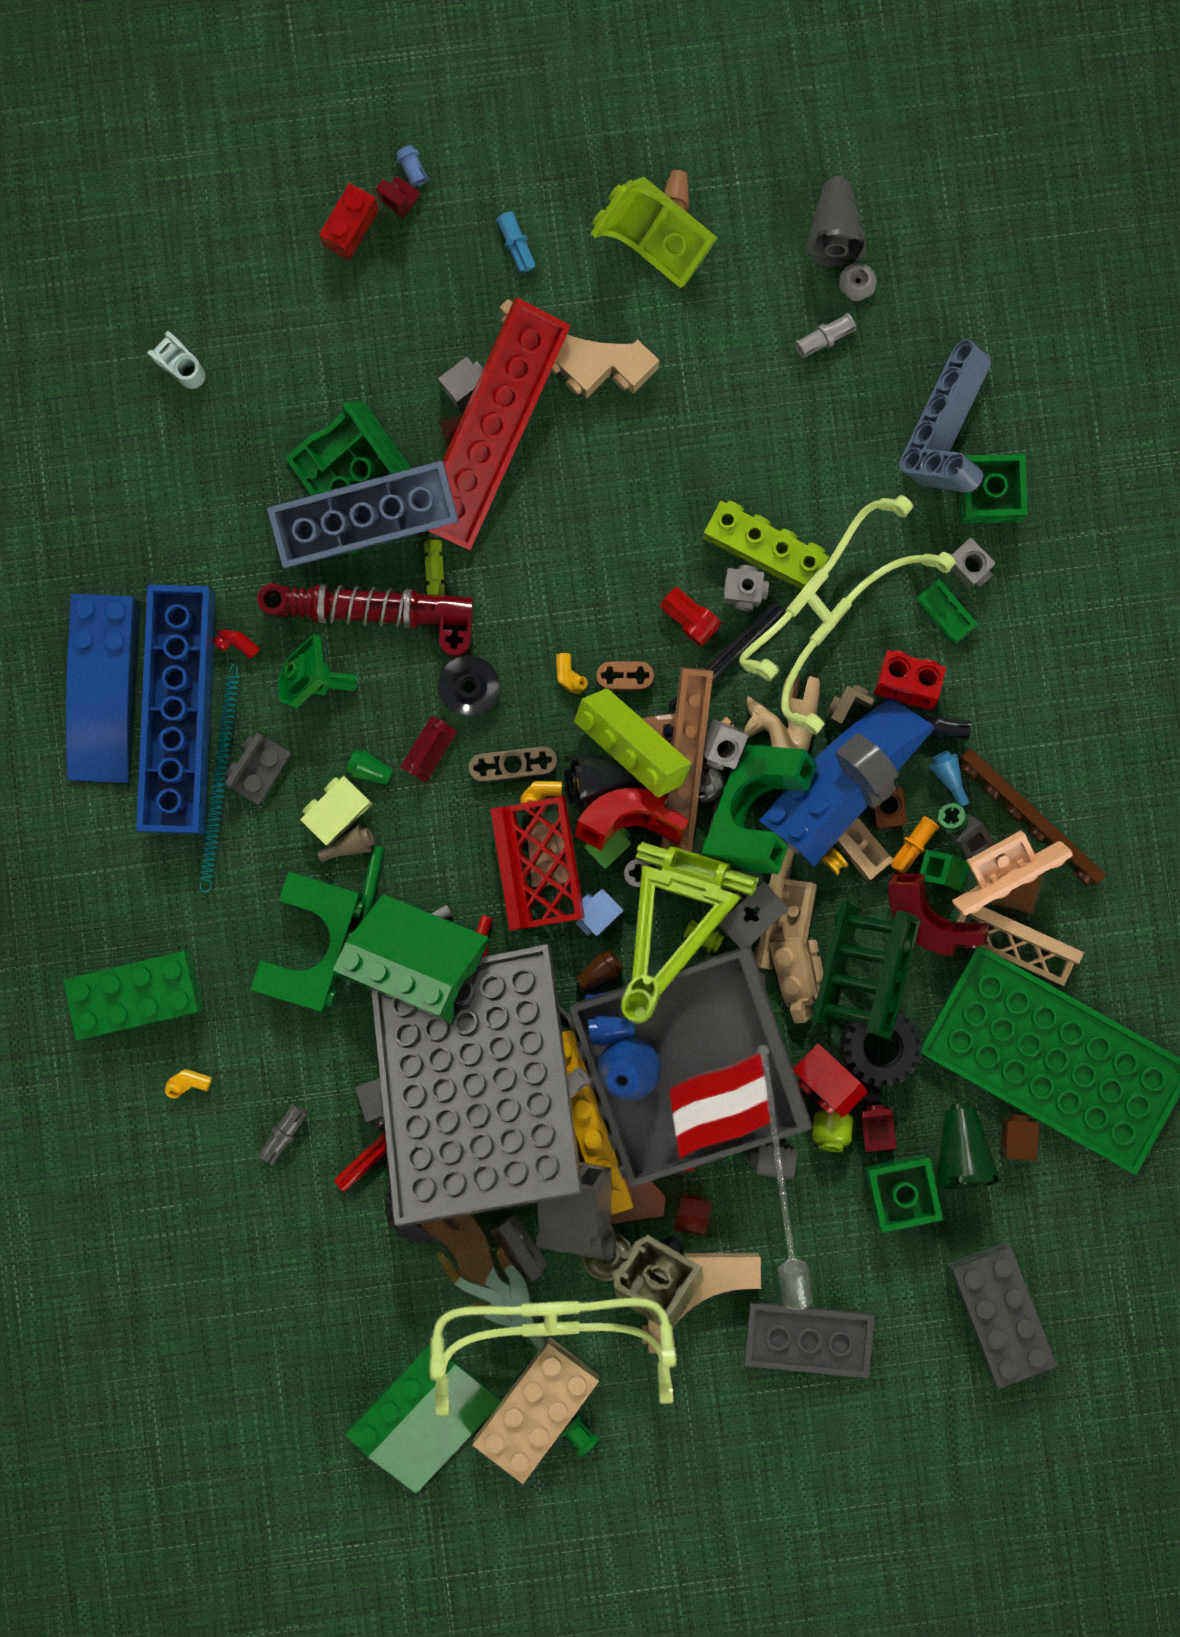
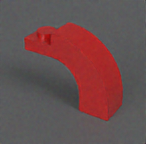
M624 788L606 793L593 801L579 818L574 836L602 851L610 837L618 830L628 826H641L679 845L685 837L689 820L684 818L679 812L666 808L668 796L663 795L657 798L648 789Z

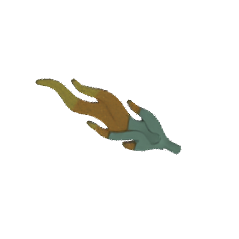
M470 1215L451 1217L459 1225V1230L449 1226L442 1219L421 1223L431 1235L443 1242L456 1258L461 1271H457L442 1251L436 1252L437 1258L454 1285L492 1304L488 1305L475 1300L472 1303L473 1306H521V1304L530 1303L529 1292L523 1275L510 1262L501 1247L497 1248L500 1265L507 1274L509 1282L502 1280L493 1265L484 1232ZM481 1314L488 1320L507 1327H522V1324H534L532 1316L522 1317V1314ZM543 1336L528 1337L538 1351L548 1344Z

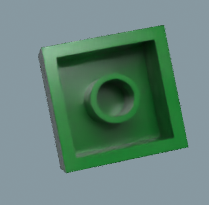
M1025 454L966 455L965 457L982 470L983 478L975 490L959 492L960 524L1021 522L1028 515Z
M919 1155L864 1167L876 1227L881 1233L943 1220L931 1160L928 1156Z

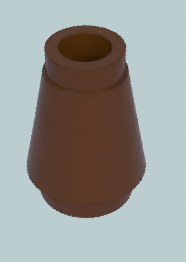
M608 950L605 953L600 952L576 978L581 987L588 992L618 978L619 973L624 968L616 955L611 950Z

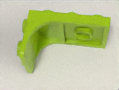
M645 177L634 181L629 180L626 184L622 186L619 184L613 189L608 197L611 201L606 210H601L594 218L592 224L595 227L591 232L594 238L610 236L626 243L680 288L687 284L718 239Z

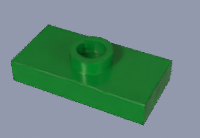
M940 579L914 599L953 645L957 644L979 625Z

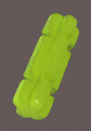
M440 539L424 541V553L428 555L425 557L426 582H429V585H426L427 595L445 596V585L441 584V581H444L443 556H440V552H443Z

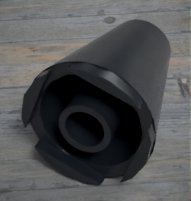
M568 754L565 757L564 762L570 761V769H564L569 804H576L577 809L572 811L577 816L582 815L587 807L597 798L611 791L624 788L646 789L639 780L613 757Z

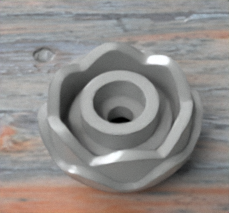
M853 263L841 272L839 289L851 300L860 301L874 293L877 282L876 275L869 266L862 263ZM856 279H860L861 282H860V283H856L855 280H856Z
M703 766L698 801L708 803L721 795L724 788V777L719 769Z

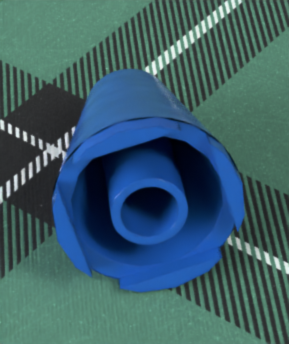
M627 1037L610 1043L603 1050L598 1062L599 1079L604 1088L613 1096L623 1100H637L651 1093L656 1087L661 1075V1061L647 1041L637 1037Z

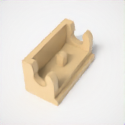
M858 817L836 841V845L866 881L871 880L893 861V858L885 851Z

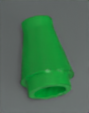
M355 749L345 771L351 773L353 778L377 782L386 786L393 769L383 764L364 749L362 752Z

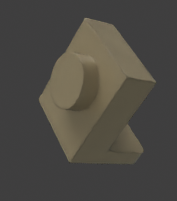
M854 685L853 688L847 686L840 698L834 696L826 711L831 714L828 722L839 727L843 723L853 701L866 708L871 707L874 699L869 697L870 692L858 685Z

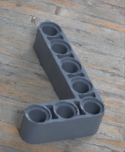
M967 339L959 342L952 350L899 462L901 471L924 487L971 492L982 482L983 472L978 466L961 453L949 452L991 364L990 357L971 340Z

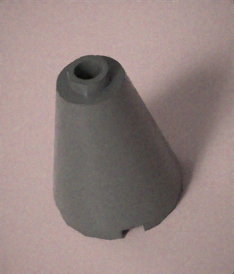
M837 176L830 178L822 185L806 242V254L808 256L810 253L813 256V261L817 264L840 267L846 265V260L855 258V262L861 260L866 254L867 243L853 186L845 178Z

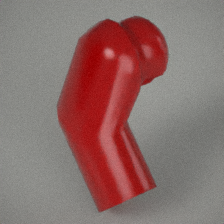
M223 629L217 633L218 636L213 640V644L221 651H226L232 645L249 659L253 658L260 649L247 636L238 631Z

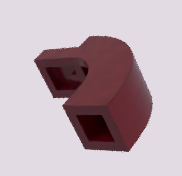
M894 873L888 883L891 911L894 918L898 910L909 912L921 920L915 941L916 944L929 951L953 956L958 944L964 948H977L980 945H984L988 937V923L955 922L942 918L932 910L927 901L925 874Z

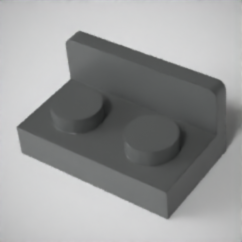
M257 732L254 737L249 736L241 748L243 755L238 763L234 761L227 769L225 785L254 803L261 805L291 758L292 753Z
M516 1214L510 1215L489 1230L508 1262L512 1263L520 1271L526 1282L534 1281L542 1275L541 1270L547 1267V1262Z

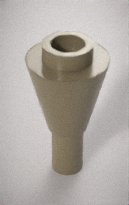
M358 824L336 841L334 845L318 851V857L321 862H325L337 856L372 852L371 845L375 844L374 837L368 827L364 828L361 824Z

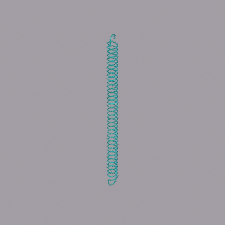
M237 666L236 676H229L226 678L228 681L231 682L225 683V685L231 688L224 689L226 692H229L228 694H224V697L229 699L223 700V702L229 705L222 706L224 709H226V711H222V714L227 716L221 717V719L227 722H221L220 725L226 728L219 729L220 731L224 732L219 734V736L225 739L218 740L219 743L225 745L217 746L219 749L222 750H219L216 753L222 756L215 757L217 760L223 761L215 763V765L220 767L214 768V770L220 773L213 774L215 777L221 779H214L212 781L221 785H212V788L218 790L211 791V793L218 796H211L210 798L218 802L209 803L210 805L215 806L214 808H209L210 811L215 813L208 814V816L216 819H208L207 821L216 825L206 826L207 828L213 829L206 831L207 834L213 836H206L205 839L214 842L204 843L205 845L213 848H204V851L211 853H205L203 854V856L211 859H203L202 862L211 865L201 866L202 868L208 869L209 871H201L202 874L208 876H202L200 877V879L210 882L209 890L211 889L212 882L210 880L203 878H212L214 876L203 872H213L214 870L206 868L204 866H215V864L206 861L216 859L206 855H215L217 853L206 849H217L216 846H212L207 843H218V841L209 838H216L219 836L209 832H219V830L208 826H220V824L211 822V820H221V818L214 817L211 815H221L222 813L211 809H222L221 806H217L212 803H223V801L214 798L224 796L214 792H224L225 790L216 788L214 786H225V784L216 782V780H226V778L219 777L216 775H225L226 772H222L216 769L228 768L222 765H218L217 763H229L228 761L218 759L223 757H229L228 755H224L218 752H230V750L221 748L219 746H231L230 744L221 741L232 739L223 737L221 735H232V733L223 731L221 729H233V727L223 725V723L234 722L223 718H234V716L225 714L223 712H235V710L225 708V706L236 705L225 701H236L237 699L225 695H237V693L227 691V689H238L237 687L227 685L231 683H239L237 681L228 679L240 678L239 676H237ZM201 883V884H200V889H201V891L204 892V893L209 892V890H208V891H203V890H202V888H201L202 883Z

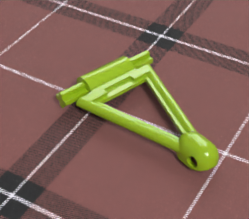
M644 842L638 846L636 859L662 867V870L642 866L632 981L629 983L622 999V1011L629 1021L643 1023L652 1016L662 992L740 900V896L725 891V887L752 896L757 889V877L731 870L729 863L674 846H670L668 850ZM655 888L713 905L712 909L654 978L648 976Z

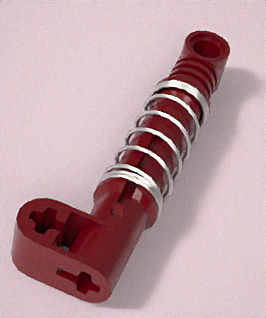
M271 583L266 584L258 591L257 604L264 613L273 618L289 617L291 613L292 617H297L299 614L301 618H304L305 614H307V618H312L314 622L325 623L330 615L331 624L333 619L346 620L347 624L350 623V620L363 621L364 626L367 621L379 622L380 626L383 625V622L395 623L397 628L400 623H403L405 628H415L418 624L440 626V646L448 657L455 659L465 656L471 647L473 597L419 594L417 590L406 589L404 593H395L392 588H389L387 592H378L376 587H373L371 591H362L359 586H356L354 590H345L343 585L335 589V593L332 595L326 584H317L313 588H308V591H306V587H301L299 591L298 587H293V590H291L290 586H280ZM272 594H280L282 598L280 605L276 608L267 606V599ZM445 626L467 627V631H458L459 639L463 643H459L457 649H452L451 644L447 642L453 639L452 630H445Z

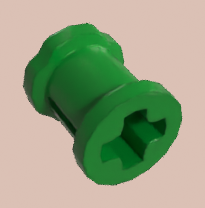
M576 1414L563 1429L560 1436H565L577 1450L576 1455L581 1457L598 1442L599 1436L597 1434L593 1435L581 1422L582 1418Z

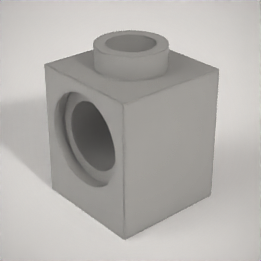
M465 357L438 378L440 387L458 410L469 402L483 371V367L477 361L472 363L468 357Z
M971 537L951 555L956 563L950 571L968 589L975 583L981 587L993 575L989 570L996 563ZM965 560H975L979 566L978 572L968 571L965 567Z
M713 719L705 739L704 757L707 759L706 764L719 770H724L725 766L735 769L749 735L740 728ZM727 740V749L722 753H717L718 745Z

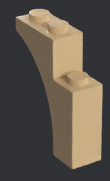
M684 1253V1257L702 1267L704 1281L679 1320L694 1306L714 1295L733 1290L761 1289V1257L759 1253ZM648 1319V1325H642V1330L653 1335L661 1344L660 1326ZM642 1339V1344H648V1352L656 1353L653 1346Z

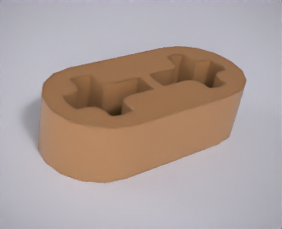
M610 661L600 665L597 670L596 679L601 688H608L610 691H642L649 688L653 683L654 672L651 666L645 662ZM612 668L614 674H623V678H615L613 684H607V680L601 678V674H606L607 669ZM642 668L644 674H649V678L644 679L643 684H637V679L627 678V674H636L637 669Z

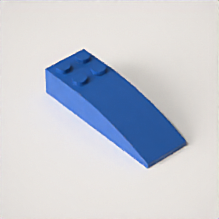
M71 594L66 682L67 780L130 783L140 602L133 596Z
M888 699L843 732L814 759L818 765L808 791L785 790L759 821L768 831L775 832L789 846L790 850L815 867L868 806L865 803L859 783L842 772L835 752L859 733L879 747L892 762L896 771H898L935 729L934 725L897 701Z

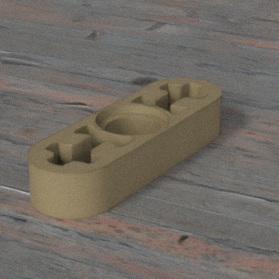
M544 746L483 753L474 756L470 760L469 772L478 782L548 775L555 770L557 757L552 749ZM540 753H545L547 758H552V762L547 763V769H541L540 764L531 765L533 771L526 772L527 762L524 754H530V760L539 759ZM510 756H517L522 761V767L516 773H509L504 768V762ZM500 757L499 767L502 775H496V769L487 770L486 776H481L479 771H474V767L479 766L480 760H485L486 765L496 764L494 758Z

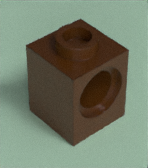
M896 788L889 797L895 804L892 814L884 813L880 808V804L875 809L870 806L873 830L900 827L908 824L903 788Z
M1011 1114V1119H1002L1000 1156L1006 1159L1037 1161L1039 1123L1030 1120V1115Z

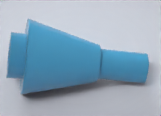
M945 751L932 758L934 763L929 768L945 787L951 791L957 804L963 807L970 803L962 787L963 783L957 754H950L949 751Z

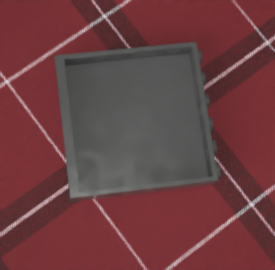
M750 945L683 967L659 996L652 1016L646 1022L634 1023L635 1036L632 1037L647 1041L661 1061L660 1079L652 1092L637 1100L619 1099L604 1088L598 1075V1062L601 1053L608 1045L599 1047V1044L591 1045L588 1029V1020L595 1019V1016L626 1018L622 1011V999L628 986L574 1003L569 1007L571 1013L567 1014L570 1028L572 1031L577 1030L581 1041L577 1043L582 1061H588L591 1072L587 1073L590 1078V1086L593 1091L598 1090L601 1102H598L601 1118L603 1121L608 1119L611 1131L608 1132L611 1147L613 1150L618 1149L622 1160L618 1162L623 1180L628 1179L631 1187L811 1129L812 1123ZM761 1051L771 1122L741 1137L701 1147L680 1159L669 1093L670 1088L692 1076L731 1066Z

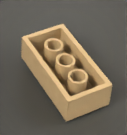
M551 1337L547 1339L548 1344L537 1352L502 1399V1402L476 1434L473 1441V1446L522 1484L599 1382L598 1373Z

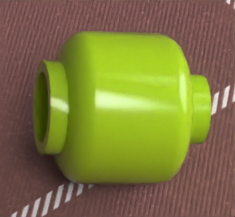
M819 1110L814 1114L812 1140L818 1144L820 1150L842 1152L843 1147L851 1144L853 1117L850 1114L843 1118L835 1111L831 1116L825 1110Z

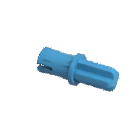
M506 212L497 217L496 222L499 224L506 240L505 248L510 250L520 272L530 271L535 267V262L526 244L527 236L522 234L514 212Z

